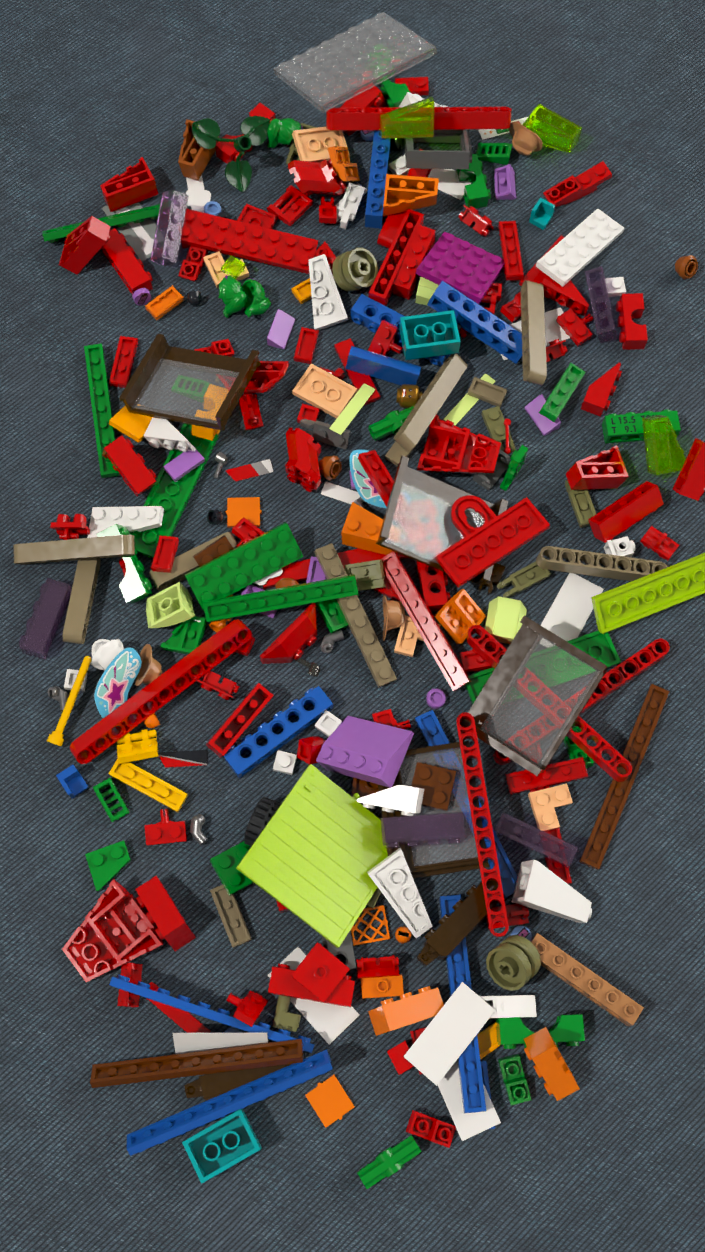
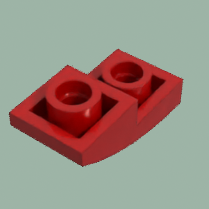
M190 246L178 276L196 282L204 265L203 257L208 254L207 250Z
M229 339L215 341L209 347L195 349V351L230 357L235 354Z
M412 1110L406 1132L450 1148L456 1126Z

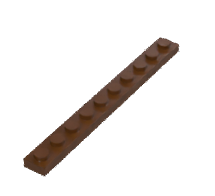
M654 684L649 686L622 754L630 762L632 772L624 782H617L612 778L580 858V863L596 870L600 869L670 691ZM617 767L618 773L622 775L626 774V770L624 768Z
M302 1039L94 1064L92 1065L90 1084L92 1088L302 1063L303 1042Z

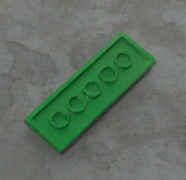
M285 522L185 574V577L201 608L204 609L203 602L226 598L302 558L303 555L288 524Z

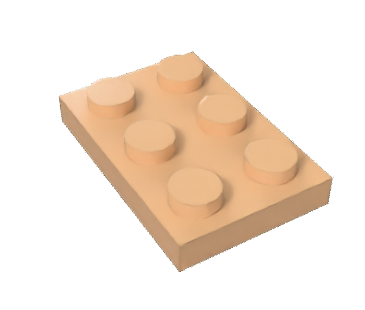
M326 127L295 130L292 133L300 161L322 162L325 159L329 160V147H347L342 130H328Z
M310 364L292 390V394L320 408V410L336 419L357 393V388L313 364Z

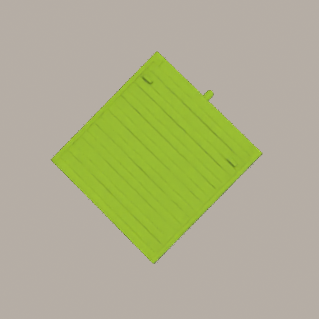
M309 764L236 869L339 948L378 888L367 872L388 857L384 825L382 820L357 802V799L360 797L358 793L351 797L316 767Z

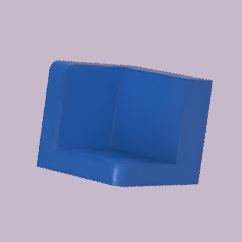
M74 765L56 775L72 799L88 789V785Z

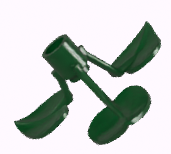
M261 116L247 117L240 125V130L244 135L236 139L218 138L220 127L216 121L209 118L193 122L192 133L196 142L205 149H213L216 146V141L234 143V148L240 153L236 158V162L231 161L227 164L225 177L233 187L240 192H244L250 183L252 169L248 161H240V158L251 145L259 146L264 143L270 120Z

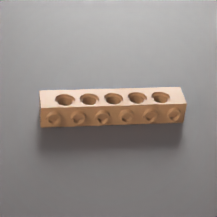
M537 933L532 937L530 942L538 950L541 966L626 1026L634 1025L644 1007Z

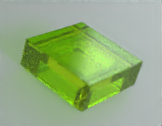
M230 255L222 265L221 271L237 279L246 266L245 263Z

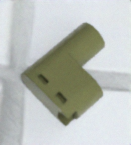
M279 995L272 1027L296 1032L297 1028H299L301 1015L288 1012L291 997Z

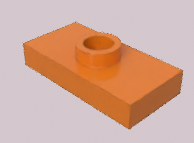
M172 285L145 305V308L158 320L183 302L184 297Z
M402 974L389 977L361 978L362 999L397 997L404 994Z

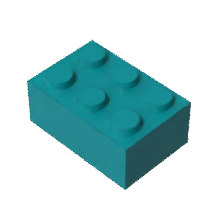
M454 310L400 317L399 330L405 360L459 353L461 341Z
M243 1109L237 1110L182 1142L201 1184L262 1149Z

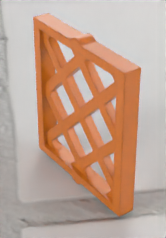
M384 905L376 906L374 909H363L362 912L364 913L361 917H358V922L350 930L353 945L389 940L390 935ZM378 909L375 915L369 912L371 910ZM380 911L384 915L383 921L377 917ZM366 913L373 917L369 924L363 920ZM374 919L381 923L378 929L371 926ZM360 922L367 925L363 932L357 928ZM383 925L386 926V935L379 931ZM368 928L375 931L371 938L365 934ZM355 930L361 934L358 940L354 938ZM377 933L383 937L374 939ZM363 936L369 939L367 941L360 942Z

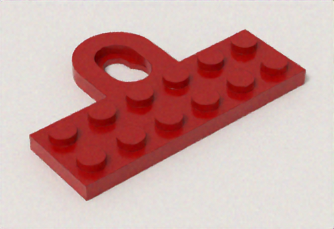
M472 495L463 496L454 502L451 509V520L464 538L436 555L435 559L459 588L549 529L550 524L527 497L496 516L481 498ZM471 508L483 517L485 523L478 528L471 527L465 515L466 509Z

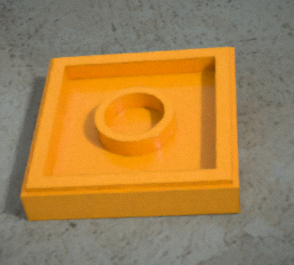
M124 406L109 420V425L140 443L145 438L144 434L151 419L156 417L130 413L127 407Z

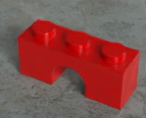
M643 293L621 294L620 300L616 302V311L619 312L618 327H621L619 342L622 343L623 350L644 349L648 341L646 324H636L632 320L634 318H641L643 314Z

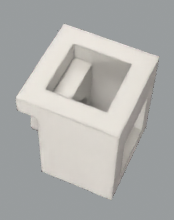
M628 536L612 541L607 540L604 550L606 554L632 557L635 551V544L633 540L629 541Z

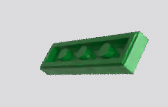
M570 363L539 413L555 422L586 372Z

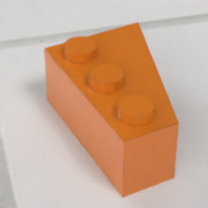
M386 174L383 216L405 212L408 209L414 210L436 205L439 178Z
M352 502L341 532L342 544L384 555L392 552V550L376 544L383 519ZM391 525L388 540L401 544V529Z
M430 986L418 989L419 994L413 996L412 992L400 995V1000L393 1001V998L381 1001L382 1006L368 1011L375 1035L378 1036L435 1017L444 1006L439 989L431 990Z
M546 1027L524 1039L527 1046L524 1048V1051L529 1060L534 1061L535 1066L533 1067L539 1078H544L545 1083L543 1084L549 1096L553 1094L556 1100L559 1101L580 1089Z

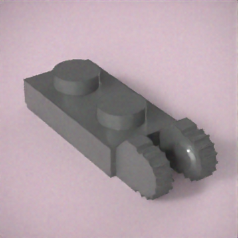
M301 419L300 426L308 429L313 428V431L301 430L312 435L315 441L347 449L350 430L345 429L340 435L329 429L331 427L330 424Z

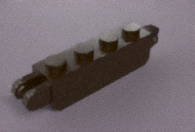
M489 880L486 883V887L488 890L494 891L498 888V884L495 880ZM482 882L478 887L474 884L466 892L468 897L464 901L460 899L452 907L455 911L450 916L447 913L438 922L441 926L436 931L432 928L426 934L425 938L427 941L423 944L424 948L417 956L418 961L426 967L436 958L444 960L487 914ZM492 901L490 903V909H492L496 905L497 901Z
M291 1064L204 1074L199 1076V1079L184 1085L187 1098L203 1097L207 1101Z

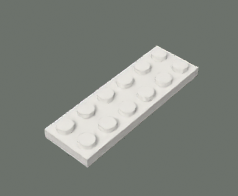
M596 209L539 259L536 267L563 287L624 231V227L601 210Z

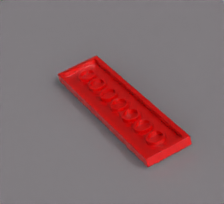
M186 208L182 209L174 241L215 252L220 251L223 254L310 274L308 260L315 257L318 240Z

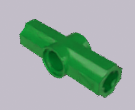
M414 406L400 412L398 410L392 411L385 419L369 425L368 429L372 439L377 441L392 433L396 435Z
M410 1135L393 1148L389 1147L375 1157L374 1161L360 1169L357 1174L366 1189H369L383 1178L396 1173L403 1167V1164L417 1156L421 1150L412 1135Z

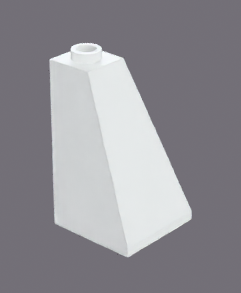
M539 861L521 862L512 898L513 903L574 922L587 923L592 915V902Z

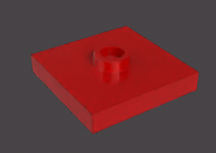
M317 942L291 976L324 1003L350 968Z

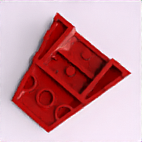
M436 415L430 423L428 438L423 454L420 456L417 470L472 474L494 473L501 443L482 434H473L468 428H459L454 425V422L449 420L443 421Z
M115 879L110 882L105 893L100 896L94 908L89 911L83 923L78 926L62 948L85 982H89L164 945L155 931L157 929L156 925L150 923L146 912L134 896Z

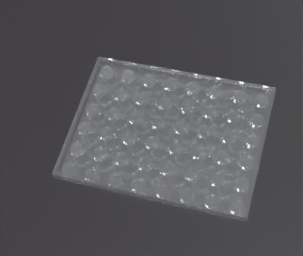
M381 12L375 17L364 20L361 24L350 27L347 31L335 35L334 38L323 41L320 45L309 48L306 52L295 55L292 59L280 63L273 70L277 77L324 113L437 54V48L385 12Z

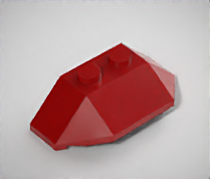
M260 361L261 365L255 370L244 392L264 393L270 391L285 376L289 361ZM216 374L229 391L236 378Z
M311 603L260 655V661L263 664L291 663L294 659L298 660L302 656L303 650L307 646L310 647L317 639L315 603Z

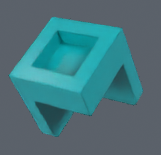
M540 197L531 211L529 223L544 230L553 217L555 205Z

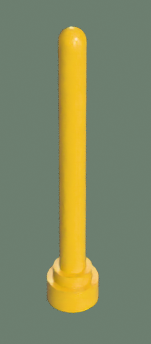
M90 656L84 657L55 731H52V734H49L47 742L62 747L64 742V735L62 733L92 660Z

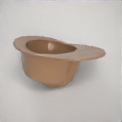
M511 122L509 132L513 137L512 145L518 153L528 156L542 149L543 142L536 133L518 122Z
M384 595L383 641H385L387 630L400 627L405 620L402 602L387 600Z
M146 644L139 655L142 664L136 678V686H139L141 683L148 685L162 674V665L152 657V647L150 644Z

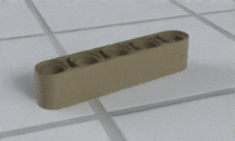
M231 532L223 533L175 557L171 573L151 570L149 575L157 590H164L185 580V574L199 567L193 556L225 535L235 549L238 543Z
M101 558L78 560L63 629V642L84 644Z

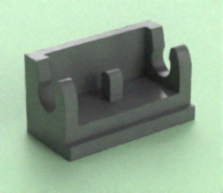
M499 450L494 473H476L473 476V480L489 491L507 470L510 456Z

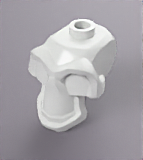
M99 639L95 641L92 645V660L90 664L97 669L105 671L112 660L124 650L123 643L120 639L111 641Z

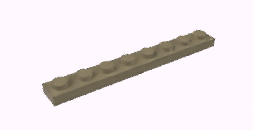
M332 543L314 551L327 579L348 576ZM358 596L337 598L336 600L378 688L396 681L397 678Z

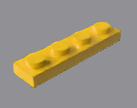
M117 759L108 773L110 776L176 812H179L188 797L187 793L130 762L119 764Z

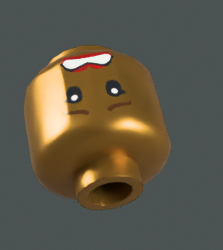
M403 384L400 388H397L396 403H399L401 408L415 406L423 392H419L417 385Z

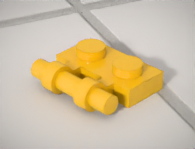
M144 729L133 734L128 732L117 741V744H121L117 745L119 764L158 757L157 739L154 738L157 737L156 729L149 731Z

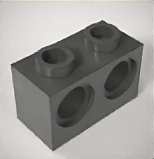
M350 931L339 948L322 936L323 947L328 948V951L335 957L343 955L346 958L345 965L350 970H356Z

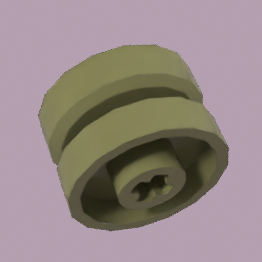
M355 248L338 255L333 262L332 271L337 285L347 292H353L372 285L378 274V267L374 256L369 250Z
M512 935L508 936L488 953L486 965L490 977L496 984L503 989L513 991L519 990L538 973L541 960L538 950L532 942L522 936Z

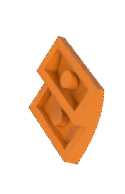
M329 147L328 152L331 162L342 181H360L357 163H350L348 147Z
M465 589L457 592L435 616L457 644L464 642L471 626L480 625L486 617Z

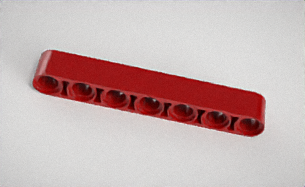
M410 168L407 176L428 178L432 169ZM407 211L388 215L378 236V245L390 248Z

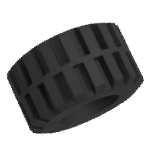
M265 796L259 800L247 825L244 844L253 845L282 803Z

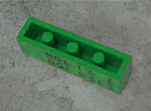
M663 410L661 412L646 411L637 414L629 412L623 415L609 414L604 417L602 422L605 444L675 439L681 431L678 412Z

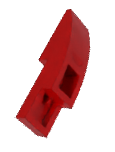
M604 161L577 177L570 176L543 192V195L555 207L568 204L597 190V186L610 179L612 173Z

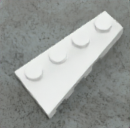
M323 254L309 259L314 330H321L347 321L348 317L326 255Z
M162 506L93 507L89 525L90 534H88L87 538L97 537V533L114 524L126 527L129 533L161 527L164 508Z
M399 848L367 873L414 937L418 938L433 926L403 852Z

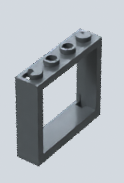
M466 129L405 130L406 168L469 169V163H472V146L470 145L469 131ZM413 142L460 143L461 151L414 150Z

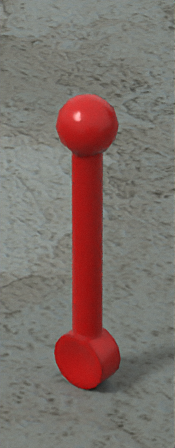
M507 418L504 420L503 423L505 426L506 448L504 449V452L506 454H510L511 449L509 448V426L511 424V420Z

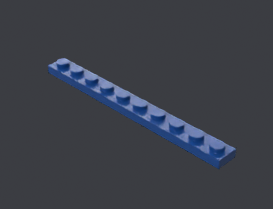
M433 710L415 718L428 747L449 744ZM454 751L433 754L438 767L457 771L452 794L474 836L464 770ZM481 818L483 828H485L488 822L486 819ZM493 829L503 895L506 898L514 894L518 876ZM485 839L487 849L491 846V842ZM488 859L489 868H494V862Z
M461 895L440 896L441 918L446 913L450 916L455 911L452 907L461 899ZM465 937L446 957L450 997L462 982L472 990ZM476 1035L458 1058L464 1114L486 1111L478 1037Z
M119 974L117 978L112 977L109 984L112 987L249 1033H267L268 1039L276 1042L296 1040V1038L290 1037L291 1032L278 1029V1032L270 1030V1025L258 1022V1026L253 1025L250 1027L242 1021L231 1017V1012L219 1008L218 1012L210 1010L211 1005L198 1002V1005L189 1003L190 998L178 995V998L169 996L170 991L158 988L157 992L150 990L149 984L138 981L137 985L129 983L130 978ZM299 1035L298 1039H302L303 1051L312 1053L314 1044L310 1043L311 1039Z
M327 1050L303 1059L302 1063L291 1064L127 1135V1151L130 1156L143 1152L173 1137L183 1135L192 1129L204 1126L206 1123L225 1117L227 1114L239 1109H244L248 1105L262 1101L269 1096L283 1092L318 1075H323L333 1069Z

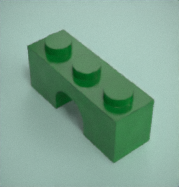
M472 154V163H469V169H456L459 182L470 181L473 183L465 185L463 197L468 208L472 206L475 209L487 207L488 199L491 198L490 189L486 188V175L482 174V161L478 160L477 154Z

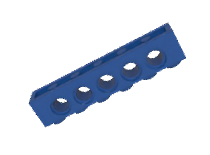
M374 130L365 212V227L382 229L391 130Z
M444 281L440 283L427 305L437 312L454 310L456 322L460 323L464 330L517 364L522 357V333Z
M363 294L360 295L351 309V319L353 322L367 327L373 333L377 332L382 320L399 328L400 317H405ZM397 332L395 343L403 347L400 332ZM451 354L426 357L425 359L434 365L442 366Z
M319 686L315 689L312 687L307 690L303 698L292 701L287 710L284 712L281 710L276 713L272 721L261 724L257 728L258 731L253 735L248 734L241 740V744L237 747L232 746L226 752L224 759L239 779L319 720L326 710L329 712L333 709V703ZM306 704H313L315 708L307 711L304 709V706ZM292 715L299 717V720L295 723L290 722L288 719ZM281 727L283 732L281 734H274L273 729ZM264 738L268 741L265 746L257 745L259 739ZM249 750L252 754L249 758L241 757L242 752Z

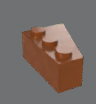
M186 119V130L183 134L184 141L183 145H181L178 163L184 177L199 180L216 149L215 147L213 149L202 148L196 142L192 133V124L195 121Z

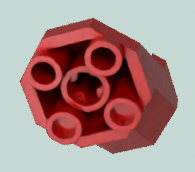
M325 159L322 162L293 160L288 163L290 174L294 173L295 178L293 180L302 194H306L307 197L313 193L342 195L346 192L347 187L335 171L331 159Z
M289 428L286 432L289 458L285 465V471L288 474L287 478L293 483H299L308 492H312L313 489L317 490L321 484L318 463L321 445L318 442L315 445L312 435L300 428H295L294 431L293 428Z

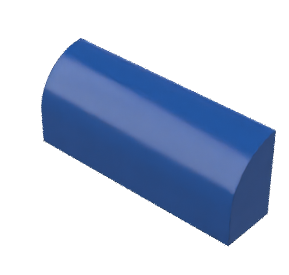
M351 346L345 369L398 385H416L421 366Z

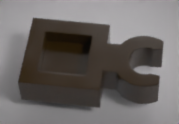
M495 563L490 581L480 583L478 590L481 591L483 586H487L489 588L487 595H490L493 590V584L497 585L506 567Z

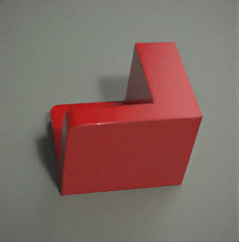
M319 736L299 739L297 758L307 764L317 763L316 759L326 740Z
M406 1041L387 1051L398 1075L414 1067L403 1057L409 1050Z

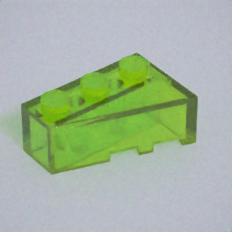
M431 96L380 115L381 138L433 137V97Z
M541 104L537 105L523 123V126L541 138L543 146L569 153L578 143L582 127Z
M655 415L642 418L648 473L660 475L680 471L686 459L683 454L684 451L677 441V435L669 417Z

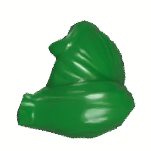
M275 118L271 120L267 130L269 139L267 147L275 148L278 143L289 145L293 141V131L303 130L302 125L291 118L281 120Z
M226 275L221 280L218 298L223 300L225 304L223 314L228 318L231 314L239 312L245 307L248 296L240 282L231 275Z
M252 278L247 279L242 286L248 296L245 314L248 317H251V315H261L268 310L271 302L265 297V291L259 282Z

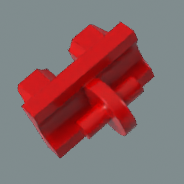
M58 514L57 521L51 522L50 528L57 531L60 539H78L79 535L90 534V529L86 526L87 518L83 514H75L73 522H70L68 515Z
M653 526L648 529L640 540L645 547L650 548L667 561L679 547V544L667 537V533L663 534Z

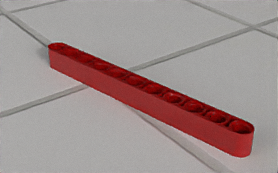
M509 107L329 108L326 110V128L328 130L508 129L511 124L512 109Z
M233 620L75 739L70 745V751L77 762L87 764L247 643L252 636L251 630L241 620Z
M473 625L469 628L467 643L495 669L507 649L482 626ZM478 634L481 638L474 639L471 635ZM493 647L495 651L488 652L485 648ZM524 667L521 672L523 678H517L513 686L552 723L561 729L572 709L527 667ZM535 686L538 691L531 692L528 687ZM549 699L552 704L545 705L542 700ZM562 712L567 716V718L560 719L557 716V713ZM578 716L573 726L580 727L581 732L576 733L571 727L566 736L615 781L624 782L627 780L632 772L630 762ZM587 740L595 741L596 746H589ZM601 754H609L611 760L603 759ZM617 767L624 768L626 770V774L622 775L618 773Z
M657 639L608 671L597 686L602 691V694L593 692L580 714L662 660L669 652V643L664 639ZM655 647H660L663 653L657 652ZM640 657H645L648 663H643ZM624 667L631 668L632 673H627ZM609 677L615 678L617 684L611 683ZM586 687L564 701L572 710ZM557 713L560 719L567 718L564 713ZM543 715L504 742L520 753H523L559 728L556 725H548L546 722L548 718ZM536 728L540 736H533L530 730ZM522 739L525 746L517 747L514 741ZM495 750L493 756L497 764L505 765L512 761L508 757H500L499 751Z
M464 712L457 717L456 724L487 918L491 934L494 937L501 938L507 934L509 925L475 720L470 713ZM464 719L471 722V725L467 728L460 725V722ZM466 739H472L474 745L466 747L463 745V742ZM471 758L476 759L478 764L475 767H469L466 764L467 760ZM477 778L481 781V785L479 787H472L469 783L470 780ZM476 798H481L484 801V805L477 808L473 805V801ZM483 818L486 819L488 825L485 828H479L476 825V821ZM482 839H488L491 842V846L483 849L480 847L479 842ZM486 859H491L495 866L487 870L482 864ZM489 880H495L498 888L490 891L487 889L486 883ZM492 901L500 902L501 910L493 912L489 907ZM502 922L505 926L504 932L496 933L493 930L494 923Z

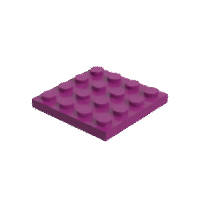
M444 231L418 266L415 274L438 285L444 281L479 304L504 268V260Z

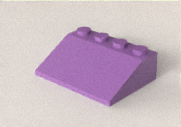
M347 716L323 743L316 762L328 771L391 788L414 732Z

